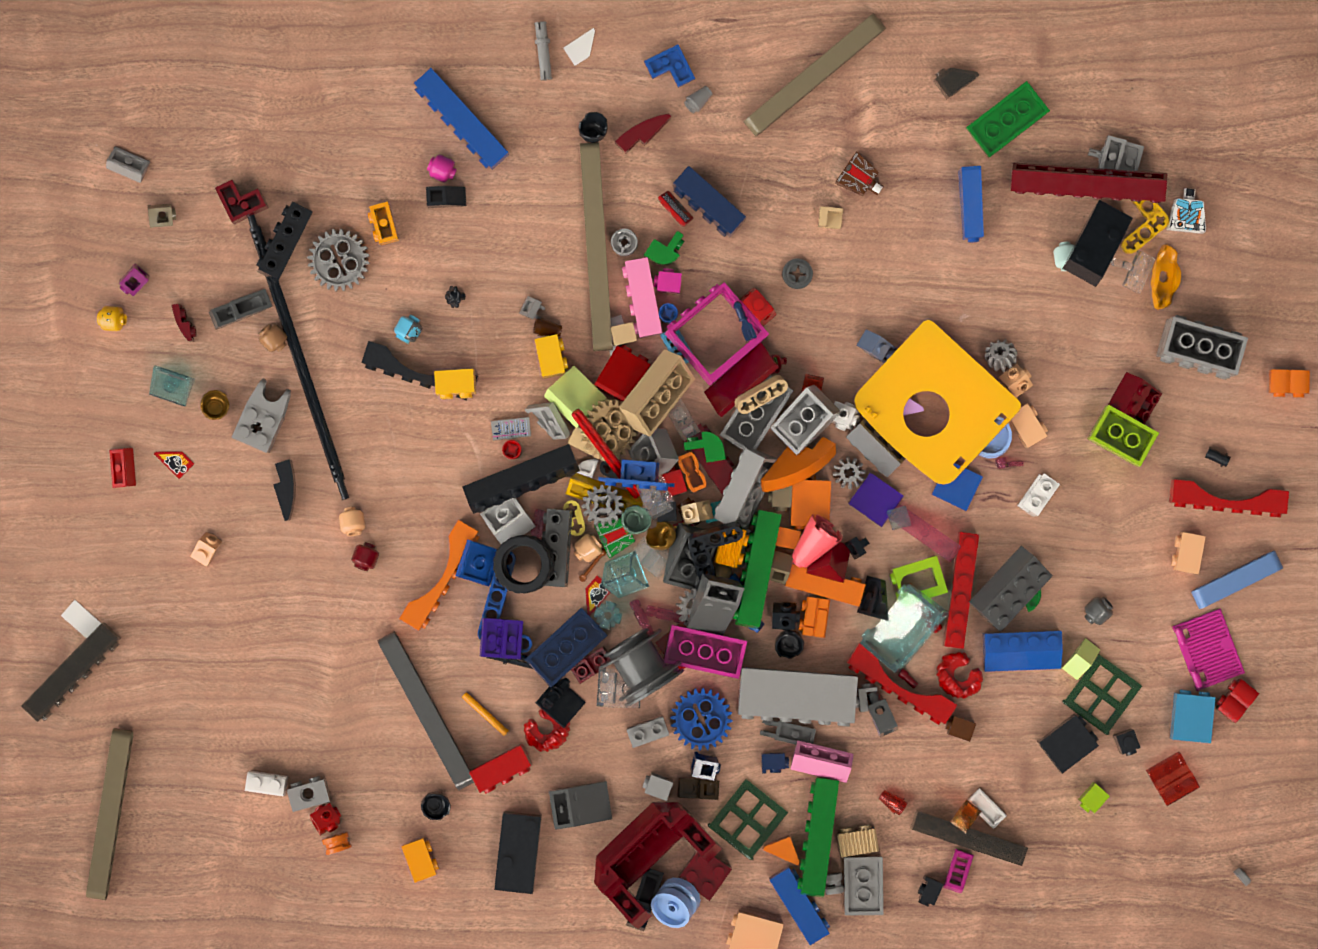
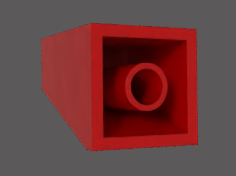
M623 344L621 347L616 346L594 384L598 389L622 402L651 366L648 363V358L641 354L638 357L631 353L632 349Z

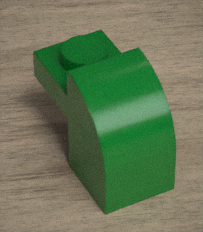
M677 231L667 247L653 239L644 257H648V260L657 265L666 266L674 263L680 257L674 251L675 249L679 251L685 242L682 239L684 235Z
M701 432L702 440H699L698 437L687 438V442L683 443L685 451L704 448L706 463L726 459L722 441L713 433Z

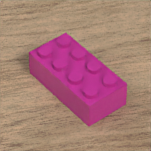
M671 624L664 662L675 664L677 661H681L682 663L679 665L681 667L739 679L747 641Z

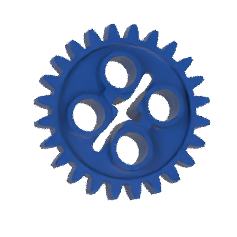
M695 688L692 695L687 691V698L681 695L682 702H675L678 709L672 708L676 715L670 716V718L676 720V722L672 723L671 727H677L673 733H680L678 740L684 738L685 746L690 742L691 749L695 745H698L700 751L702 745H705L707 750H709V744L716 747L715 741L723 742L721 739L722 735L728 737L725 729L731 730L727 723L733 722V720L727 716L731 715L732 712L726 711L730 705H723L722 703L725 701V698L719 700V693L713 696L712 689L705 693L704 688H702L701 693H698ZM703 701L711 703L709 711L701 710L700 704ZM693 704L697 705L702 716L706 715L705 723L710 731L709 735L706 733L702 723L696 722L698 715ZM689 709L694 712L693 719L686 720L683 717L685 710ZM712 718H717L720 721L718 728L713 729L709 726V721ZM694 727H700L703 730V734L700 737L692 735Z

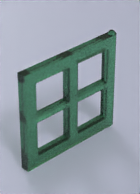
M1098 654L1092 666L1083 674L1073 690L1062 702L1105 735H1109V731L1136 696L1142 685ZM1100 665L1113 674L1103 690L1090 681V678ZM1118 678L1131 687L1121 703L1107 693ZM1084 687L1098 696L1088 711L1074 702ZM1101 700L1115 708V711L1105 724L1091 715Z
M745 779L714 820L708 823V827L749 860H753V856L788 812ZM746 790L760 800L749 815L735 805ZM763 804L777 813L766 828L753 819ZM730 811L743 820L733 835H730L719 826ZM747 824L760 834L750 849L736 839Z

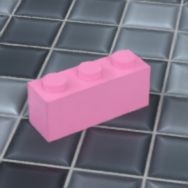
M797 740L791 770L847 783L854 754Z

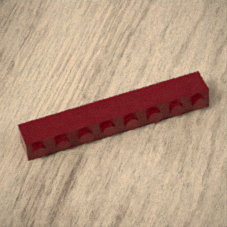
M1013 162L1011 191H1015L1018 194L1030 192L1036 195L1053 194L1058 197L1072 195L1076 198L1088 196L1094 199L1111 198L1116 201L1130 199L1134 202L1145 200L1152 203H1160L1166 201L1168 173Z

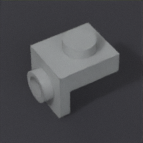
M873 683L861 684L862 688H857L856 708H859L860 712L868 711L867 692L878 691L877 686L873 687Z

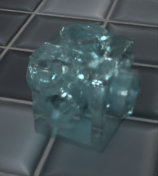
M606 601L605 604L601 603L600 607H596L594 617L597 618L596 622L600 623L599 627L610 630L611 627H615V624H620L623 613H619L620 608H617L616 603ZM605 612H610L612 617L606 619L604 617Z

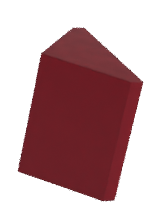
M840 541L809 565L806 573L844 583L850 556L849 549Z

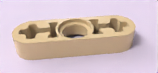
M775 375L738 396L735 400V406L740 413L748 414L785 393L788 384L781 375ZM766 391L764 397L757 398L759 392Z

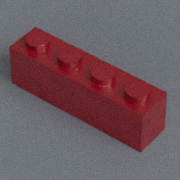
M700 423L684 434L682 439L687 442V438L698 437L699 440H702L701 432H712L707 425L702 426ZM704 448L691 450L723 495L724 489L732 479L731 474L734 464L727 456L725 460L706 463Z

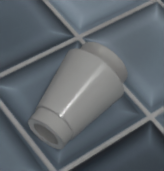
M704 86L686 97L684 104L694 114L702 109L713 94L707 86Z

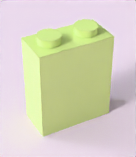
M575 366L550 386L544 395L550 403H554L558 411L576 428L579 425L571 415L573 411L580 409L586 417H589L587 410L593 411V404L598 406V401L604 402L607 398Z

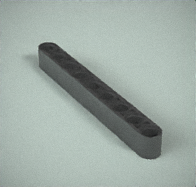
M394 631L377 640L456 788L460 791L474 783L469 774L471 770L397 634Z

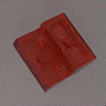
M1179 751L1146 770L1166 806L1200 788Z

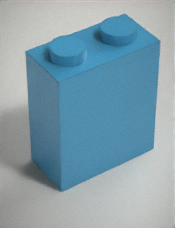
M1180 690L1179 693H1174L1170 739L1211 743L1216 697L1210 696L1209 692H1199V695H1192L1189 690Z

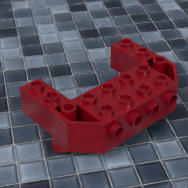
M652 802L596 855L594 883L601 893L607 896L631 925L637 929L649 920L652 915L629 888L684 836L693 848L708 862L722 850L721 846L679 802Z

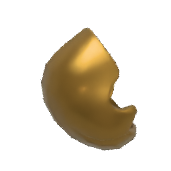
M210 390L204 394L200 403L203 415L210 420L222 419L227 415L230 406L227 395L219 390Z
M666 521L656 522V527L647 530V545L656 550H666L672 546L676 539L675 528Z

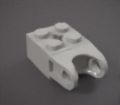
M263 378L247 401L231 438L265 453H270L284 422L291 390L286 389L279 400L270 402L265 397L267 380ZM261 423L262 431L255 433L254 426Z

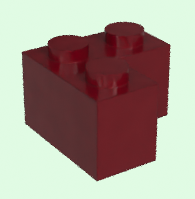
M233 180L215 187L234 225L251 215L269 208L258 188L242 196Z

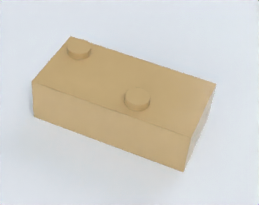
M664 349L619 408L634 430L650 437L695 378L681 356Z

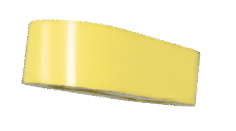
M570 500L564 504L563 509L569 508L570 503L573 506H577V510H575L576 517L572 518L571 527L574 526L573 519H577V523L579 525L582 524V528H580L579 533L571 530V534L580 536L585 531L582 511L579 503Z

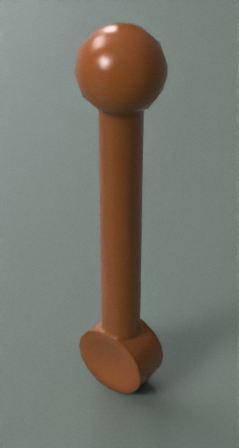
M602 548V553L596 557L586 572L579 576L581 582L586 581L587 575L602 556L606 555L605 549Z

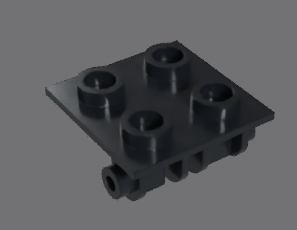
M568 678L560 679L554 686L548 687L535 702L563 728L566 727L586 703L569 688L570 680Z

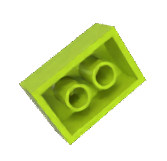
M1106 405L1087 439L1134 466L1141 467L1159 432L1116 408Z

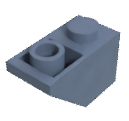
M867 329L856 345L882 363H885L897 350L895 346L883 337Z

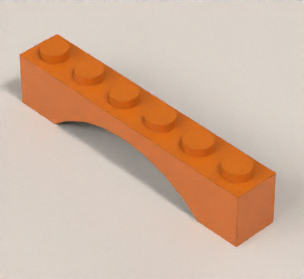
M461 520L457 521L449 534V559L442 578L427 594L409 602L400 616V620L418 631L421 628L425 629L431 620L428 616L431 611L436 612L440 605V602H438L440 596H445L450 588L448 583L451 578L455 580L457 577L455 575L467 539L478 542L480 536L477 534L479 531Z

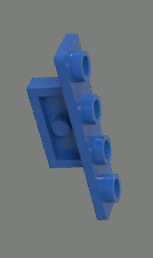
M622 460L620 479L598 478V481H605L607 486H616V483H622V487L633 488V484H638L640 489H650L651 486H656V490L668 491V487H675V483L658 482L660 465L658 462Z

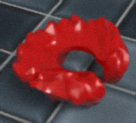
M965 652L947 654L942 657L941 663L937 666L936 676H938L939 686L942 687L947 695L950 694L957 699L960 697L965 699L968 696L975 695L980 691L983 682V674L979 668L972 669L966 681L960 682L955 679V669L970 663V658L967 657Z
M540 709L538 711L540 717L550 720L553 724V730L549 734H542L538 730L537 722L534 719H529L524 724L523 730L529 746H533L541 752L558 749L559 746L567 741L570 722L563 728L545 711Z

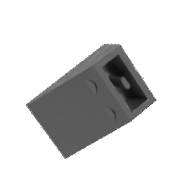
M702 573L686 627L723 635L739 607L744 587L737 580Z
M607 781L549 790L555 830L612 819Z

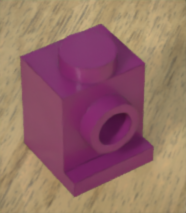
M135 263L119 280L120 289L128 295L130 293L134 296L149 281V275ZM134 277L137 281L131 282L129 279Z

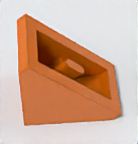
M789 835L765 844L762 848L764 851L795 865L800 863Z

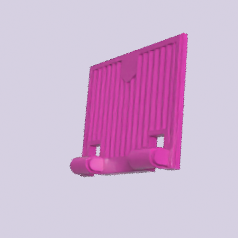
M1221 608L1172 626L1190 676L1193 678L1196 691L1245 673ZM1186 628L1190 636L1189 638H1185L1183 630ZM1204 672L1206 681L1202 682L1199 673Z

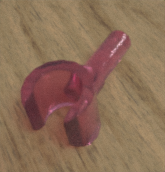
M1006 457L995 460L999 469L1023 466V462L1007 463Z

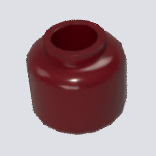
M365 542L364 545H357L351 558L354 567L366 572L369 569H374L379 558V552L375 550L376 546Z

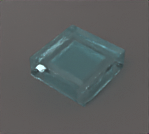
M906 506L887 511L892 530L911 525Z

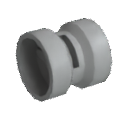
M842 872L827 874L826 895L844 892V886L841 884L843 879Z

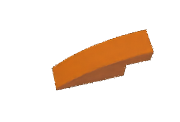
M822 437L813 449L806 447L798 455L787 446L761 479L762 491L771 492L783 489L809 478L828 464L836 455V443Z

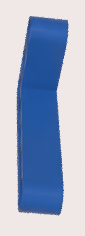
M510 552L513 561L507 565V570L512 577L516 556L513 552ZM495 572L482 618H487V612L493 609L497 612L496 619H500L508 590L498 582ZM494 591L502 593L500 602H495L492 599ZM481 618L480 626H479V629H478V637H479L480 640H481L482 618ZM522 634V638L529 641L527 649L521 648V652L525 653L532 648L533 642L529 636Z

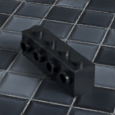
M293 201L290 206H285L281 214L285 217L282 223L277 222L273 230L276 235L273 240L269 238L264 248L268 251L265 257L260 256L256 264L259 267L258 273L276 282L279 281L313 211Z

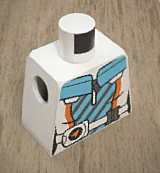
M1185 188L1183 199L1177 198L1174 200L1166 230L1199 234L1206 232L1204 202L1195 200L1196 189Z

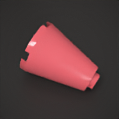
M812 514L792 554L793 563L799 568H807L843 539L839 530L835 532L832 529L834 525L824 517Z

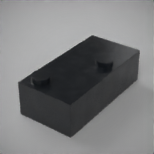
M1099 199L1092 209L1062 269L1096 287L1104 277L1133 218Z
M503 812L494 890L533 894L542 815Z

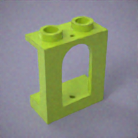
M937 556L893 568L890 574L892 584H896L898 592H895L898 603L902 602L903 606L948 593ZM924 569H932L936 586L915 593H906L902 589L901 581L904 576Z

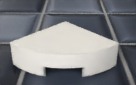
M589 459L581 462L578 465L580 471L577 473L592 478L599 460Z

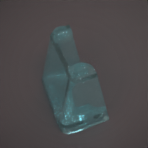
M904 584L897 592L899 594L898 600L888 611V621L881 619L876 627L871 630L868 628L861 636L863 640L860 644L894 673L901 671L910 662L949 614L941 605L911 584L907 586Z

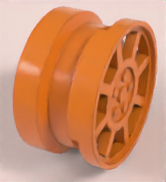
M348 832L322 839L323 845L326 846V855L352 847L350 842H348Z

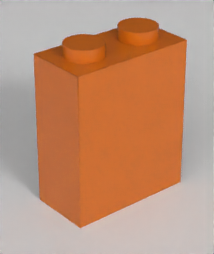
M803 480L792 485L790 526H794V530H804L812 514L814 516L820 515L830 522L831 481Z

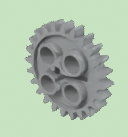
M334 229L332 230V235L325 232L326 238L323 239L321 236H318L320 242L313 241L316 248L309 249L313 256H308L307 258L313 262L309 263L308 267H314L310 274H317L314 280L318 281L321 279V286L327 283L328 290L334 286L336 292L339 287L345 291L347 285L353 289L352 283L355 282L359 285L358 278L365 279L362 272H368L364 268L365 265L370 264V262L365 260L370 255L364 253L368 248L367 246L361 247L364 241H356L358 237L356 234L351 238L350 231L346 235H344L342 229H340L339 234H336ZM341 243L348 244V250L344 253L339 251ZM331 245H334L338 256L343 258L341 263L346 270V276L343 275L340 265L334 263L337 259L331 249ZM324 251H330L331 257L327 261L321 258V254ZM350 260H355L357 264L353 270L347 269V263ZM332 268L339 270V275L336 278H331L329 275Z

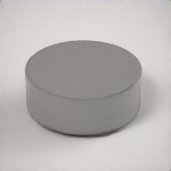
M1237 868L1233 872L1245 886L1251 883V879L1241 868Z

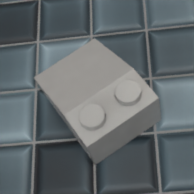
M815 385L806 387L770 429L798 455L831 424L841 411Z

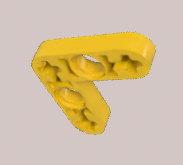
M1145 200L1140 201V203L1131 201L1147 221L1122 241L1121 248L1126 254L1135 253L1167 227L1169 218L1158 203H1152L1153 209L1147 212L1142 207ZM1156 217H1163V226L1159 224L1153 229L1148 224L1150 222L1153 225L1157 221ZM1142 228L1149 229V238L1145 239L1140 236ZM1134 234H1136V237L1139 241L1133 245L1134 250H1132L1131 248L1127 249L1126 246L1128 244L1126 241L1128 240L1129 242H1132L1134 239H1136L1133 236Z

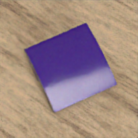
M869 473L848 504L880 527H883L904 496L872 473Z
M482 618L479 656L521 659L523 621Z

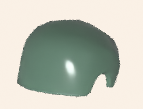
M639 505L626 508L621 515V524L628 533L637 535L647 531L651 526L652 517L649 510Z

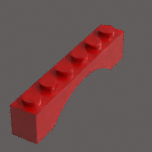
M1173 479L1171 480L1169 503H1174V507L1186 508V504L1193 505V509L1205 510V506L1213 507L1212 511L1224 512V508L1232 509L1231 513L1243 514V510L1251 511L1250 515L1262 516V512L1270 513V517L1281 518V514H1287L1289 491L1267 489L1249 499L1230 501L1210 495L1194 481Z
M958 532L953 584L943 639V646L964 649L970 607L969 601L971 600L980 534Z
M860 643L857 644L847 660V663L850 664L849 669L857 674L859 671L866 674V680L873 684L877 681L882 685V690L889 694L893 691L899 695L897 697L898 700L906 705L908 702L915 705L913 708L915 711L922 715L924 712L931 715L930 720L938 725L941 722L946 724L957 707V704L941 694H916L899 687L886 675L876 653Z

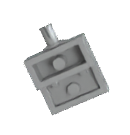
M1108 135L1101 151L1090 148L1088 156L1099 158L1098 168L1138 171L1144 146Z

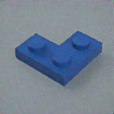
M679 45L644 61L652 79L670 71L678 88L695 80Z

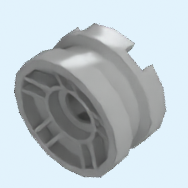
M620 229L613 234L611 246L616 254L629 256L636 251L638 239L631 230ZM626 239L628 244L622 246L621 240Z

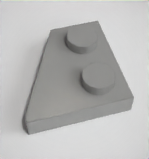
M553 402L529 405L525 408L528 414L532 412L539 419L537 423L546 430L553 440L566 439L571 435L566 423L558 412V408Z

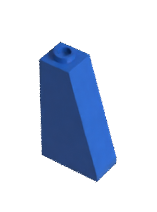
M981 166L961 167L958 171L963 240H968V243H975L984 237Z

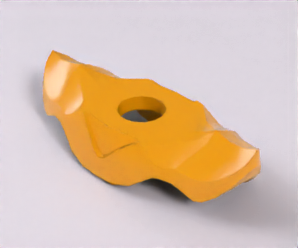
M1167 244L1161 246L1152 268V298L1154 308L1157 310L1164 309L1171 304L1172 296L1181 282V269L1177 264L1178 253L1172 246ZM1162 271L1167 275L1165 282H1161L1159 279L1160 272Z

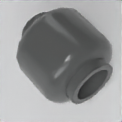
M1095 597L1085 606V618L1090 624L1102 625L1113 615V606L1105 597Z

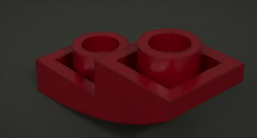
M173 304L172 311L181 333L187 341L194 342V337H197L196 327L192 326L191 322H184V319H187L185 308H182L181 304Z
M604 646L581 660L571 669L579 684L603 670L599 669V666L610 659L608 656L604 657V654L607 652Z

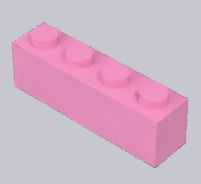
M648 257L626 261L622 270L624 278H628L629 281L626 291L628 297L632 296L633 304H629L631 316L635 315L637 323H633L635 334H639L640 338L662 334Z

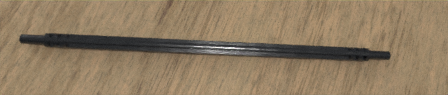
M251 215L248 217L251 227L249 230L258 257L260 258L261 255L265 257L268 251L264 249L266 241L261 226L257 224L255 215ZM266 277L283 331L287 335L286 340L334 483H337L342 500H346L349 498L344 483L345 477L280 283Z

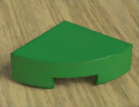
M1041 589L1025 605L1028 612L1034 610L1039 604Z

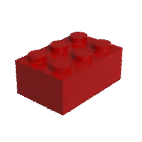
M521 743L472 769L469 774L479 793L484 791L487 794L496 789V784L501 782L504 785L514 779L513 775L518 773L521 776L531 770L530 766L533 763Z

